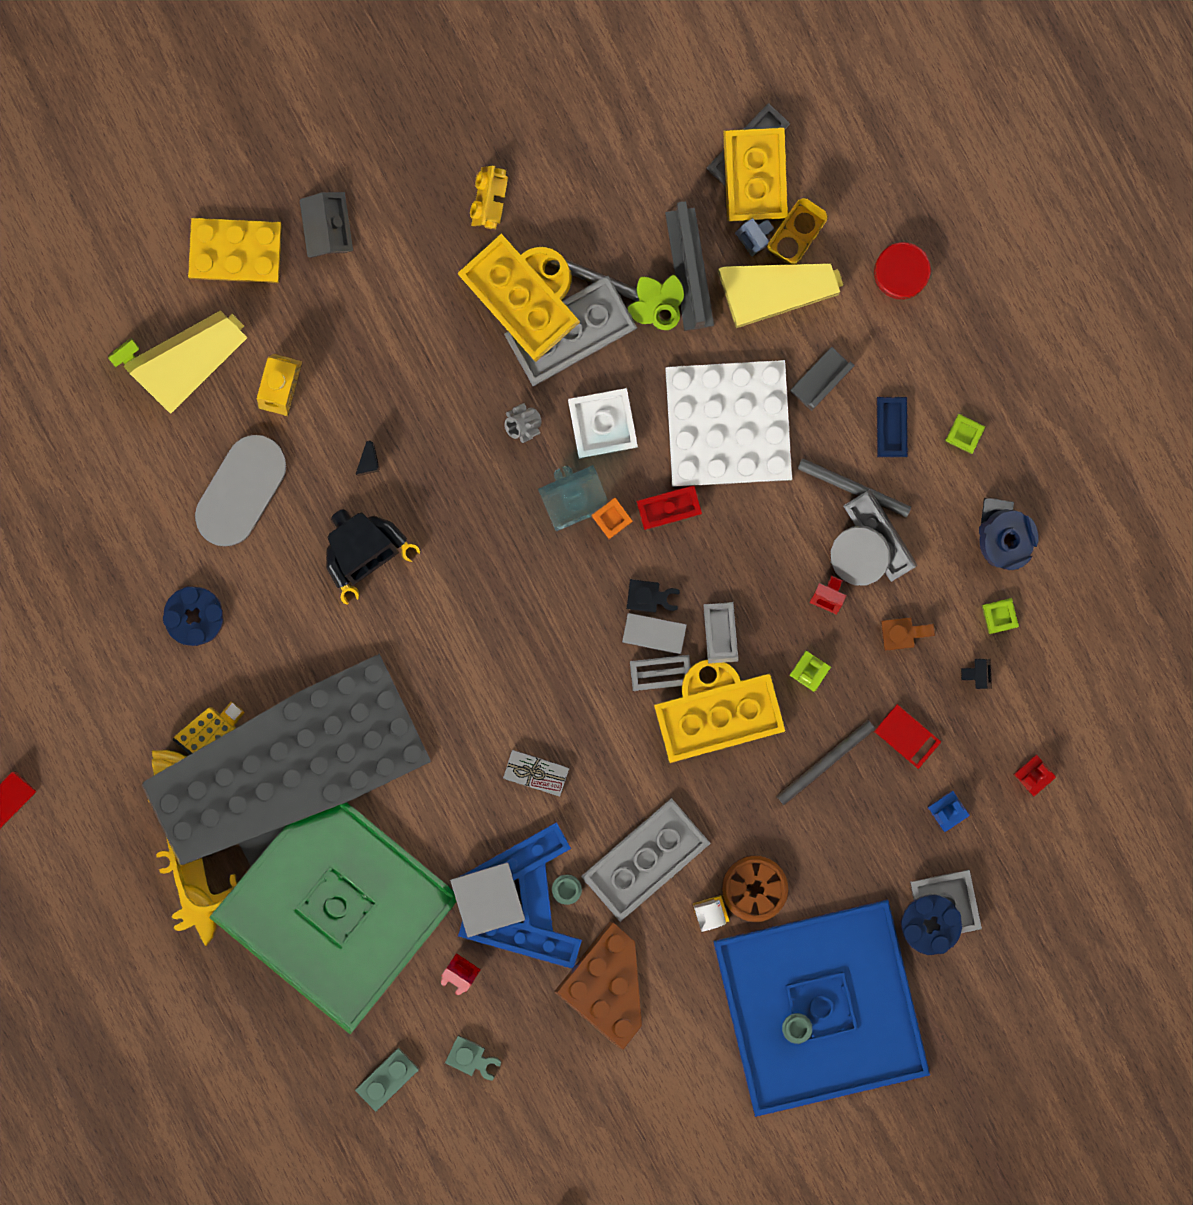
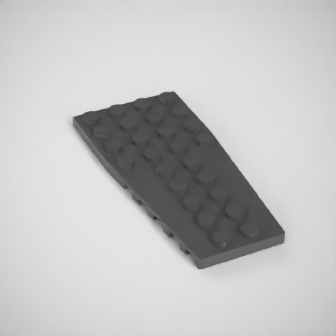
M380 654L299 691L142 783V787L179 864L184 865L349 802L430 763L431 760Z

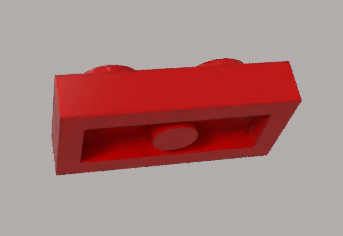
M694 485L636 501L644 530L702 515Z

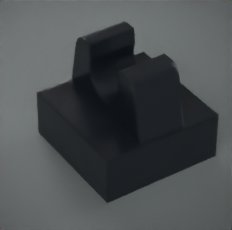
M975 659V668H961V680H975L976 689H992L991 659Z

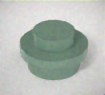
M561 875L552 885V894L556 901L561 904L569 905L575 903L582 893L580 881L572 875Z
M794 1013L784 1020L782 1032L788 1041L800 1044L807 1041L811 1036L812 1024L807 1016Z

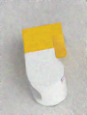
M721 895L693 903L701 932L727 924L726 922H729Z

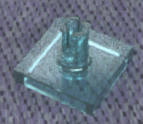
M593 465L576 473H573L571 467L564 466L562 468L566 477H563L559 468L554 473V478L557 481L538 489L556 532L591 517L593 513L608 503Z

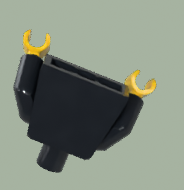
M345 509L337 511L331 517L336 529L327 536L330 545L326 549V568L336 587L341 588V601L344 604H349L345 597V592L347 591L354 592L357 600L359 599V590L354 586H349L348 583L350 582L352 585H355L400 553L397 548H401V556L409 562H412L406 556V550L409 547H413L420 554V549L414 544H408L406 542L407 537L391 521L375 515L367 518L362 512L351 518Z

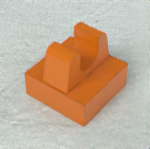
M616 498L591 515L608 539H611L633 522Z

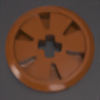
M751 855L737 860L729 867L723 878L722 894L726 905L737 917L750 922H760L772 918L783 908L788 896V881L783 870L773 860L764 856ZM755 880L761 882L759 886L764 887L762 893H757L755 897L750 896L751 891L747 890V885L754 884Z

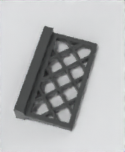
M686 201L677 203L676 211L665 212L675 276L680 280L684 290V298L680 304L684 331L714 327L695 208L687 209Z

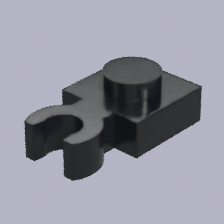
M630 579L626 609L656 613L657 604H661L669 611L678 610V606L668 604L667 597L670 594H680V590L669 588L664 592H660V583Z

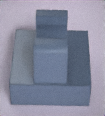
M752 218L744 223L735 234L753 257L768 245L769 240L766 236L774 230V227L768 219L758 225Z

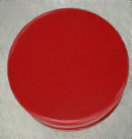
M899 242L888 246L879 255L874 266V278L879 289L885 295L899 300L909 299L918 295L927 285L931 275V265L926 253L920 247L907 242Z

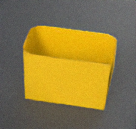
M802 198L798 200L769 241L768 251L787 264L795 265L826 223V212L808 199ZM809 213L814 217L815 227L810 233L802 234L796 230L794 221L799 214ZM785 237L793 238L798 244V252L792 258L783 257L777 250L779 241Z

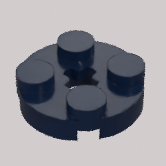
M1010 509L1000 510L991 515L979 527L980 549L990 565L1007 570H1015L1026 565L1033 557L1031 553L1033 548L1037 547L1039 541L1038 530L1034 521L1022 512ZM1007 533L1014 535V539L1010 541V547L1004 544V538Z
M185 587L176 591L166 602L163 623L169 635L183 645L199 646L208 643L222 629L224 617L220 600L214 593L205 588ZM196 608L199 609L198 616L201 618V621L199 623L194 621L189 624L186 612L188 610L194 611Z
M936 894L921 896L910 902L903 912L901 919L903 935L908 944L922 954H944L960 938L962 931L961 914L955 905L943 896ZM932 916L937 917L936 923L940 925L939 929L933 930L932 933H927V927L923 925L924 920H931Z

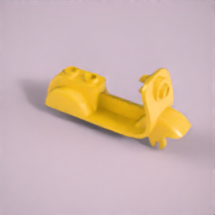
M152 750L154 775L187 756L170 750ZM167 839L169 851H160L156 856L157 858L162 856L169 858V866L161 868L159 871L165 874L173 870L183 908L172 915L173 919H183L182 922L174 926V929L182 931L195 925L204 945L208 946L215 937L219 926L209 917L237 885L236 875L232 874L230 876L232 888L220 894H212L207 884L203 859L199 858L180 865Z

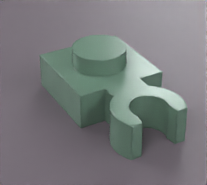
M458 1035L445 1061L446 1064L472 1076L476 1068L480 1070L481 1075L485 1079L493 1081L495 1076L487 1072L486 1066L490 1063L500 1066L502 1062L493 1056L483 1057L484 1047Z

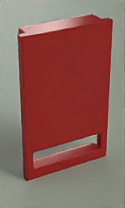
M898 704L894 706L874 731L917 769L923 765L941 743L938 738ZM932 737L936 742L916 764L911 759L926 741Z

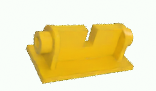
M493 165L481 167V171L477 174L475 187L478 189L476 200L472 203L470 209L471 226L485 225V228L496 229L497 224H500L503 203L493 200L494 196L505 198L508 181L506 170L495 168Z

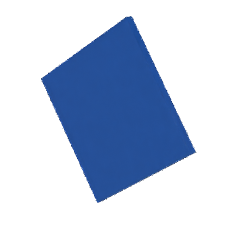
M888 899L713 941L755 1117L930 1075ZM794 1013L807 1016L812 1024L811 1036L807 1041L800 1044L788 1041L782 1032L784 1020Z

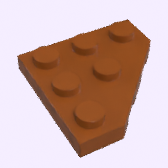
M609 922L554 992L618 1048L623 1050L642 1027L635 941L616 924Z

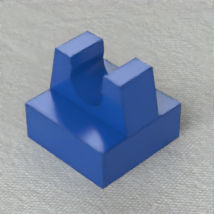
M950 791L927 807L944 832L970 816L954 791Z

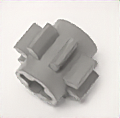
M522 403L506 412L508 418L505 420V429L510 437L514 439L520 437V441L524 443L540 434L538 428L541 426V416L536 409H526V405Z

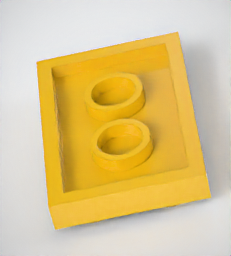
M785 128L724 130L727 221H744L752 218L754 220L786 218L788 207Z
M191 218L188 278L279 283L282 223Z

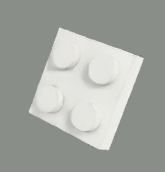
M627 388L568 399L579 459L638 448Z

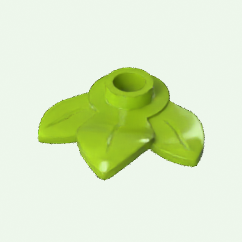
M672 275L661 284L653 278L640 277L637 284L639 301L627 307L630 315L638 323H653L655 327L661 330L674 328L680 320L678 307L684 298V290L680 280L675 275ZM664 309L669 310L671 313L670 318L667 320H663L659 316L660 312Z

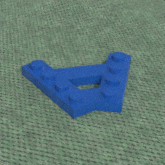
M557 822L463 874L467 875L508 862L513 880L519 878L522 909L526 919L524 923L518 922L468 938L462 921L458 934L459 937L573 969L582 939L553 931L545 866L546 862L571 849Z

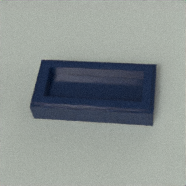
M877 397V457H908L907 397Z

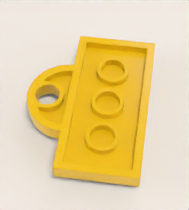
M500 234L457 273L535 362L580 323L578 318L561 301L570 289L572 275L566 260L553 249L536 247L520 255L503 234ZM551 260H556L560 263V269L554 275L545 273V265Z
M708 659L694 664L683 678V697L654 704L670 763L785 732L770 673L741 681L737 672L725 662L708 664ZM705 666H711L716 670V679L712 683H704L699 678V672Z

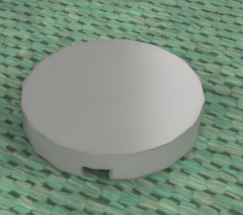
M853 526L844 530L834 540L831 548V563L836 574L845 582L853 585H869L878 581L886 572L891 561V551L886 538L868 526Z

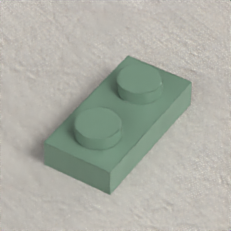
M398 1047L355 1091L376 1112L419 1068Z

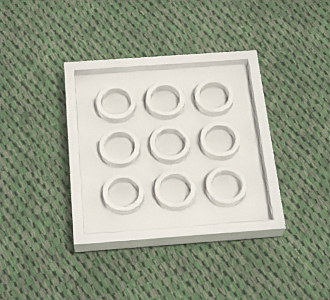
M785 360L665 368L672 487L792 480Z

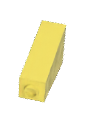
M831 264L731 266L718 269L736 328L837 296L840 293L839 287L843 286L839 270H833Z
M220 310L128 361L124 367L171 414L247 339L241 331L244 325L233 314L227 317Z

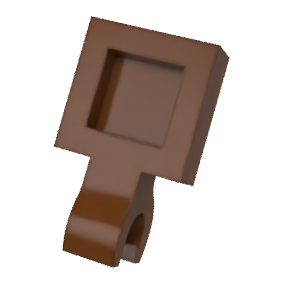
M911 618L881 621L884 651L915 647L914 638L935 636L934 624L912 626Z

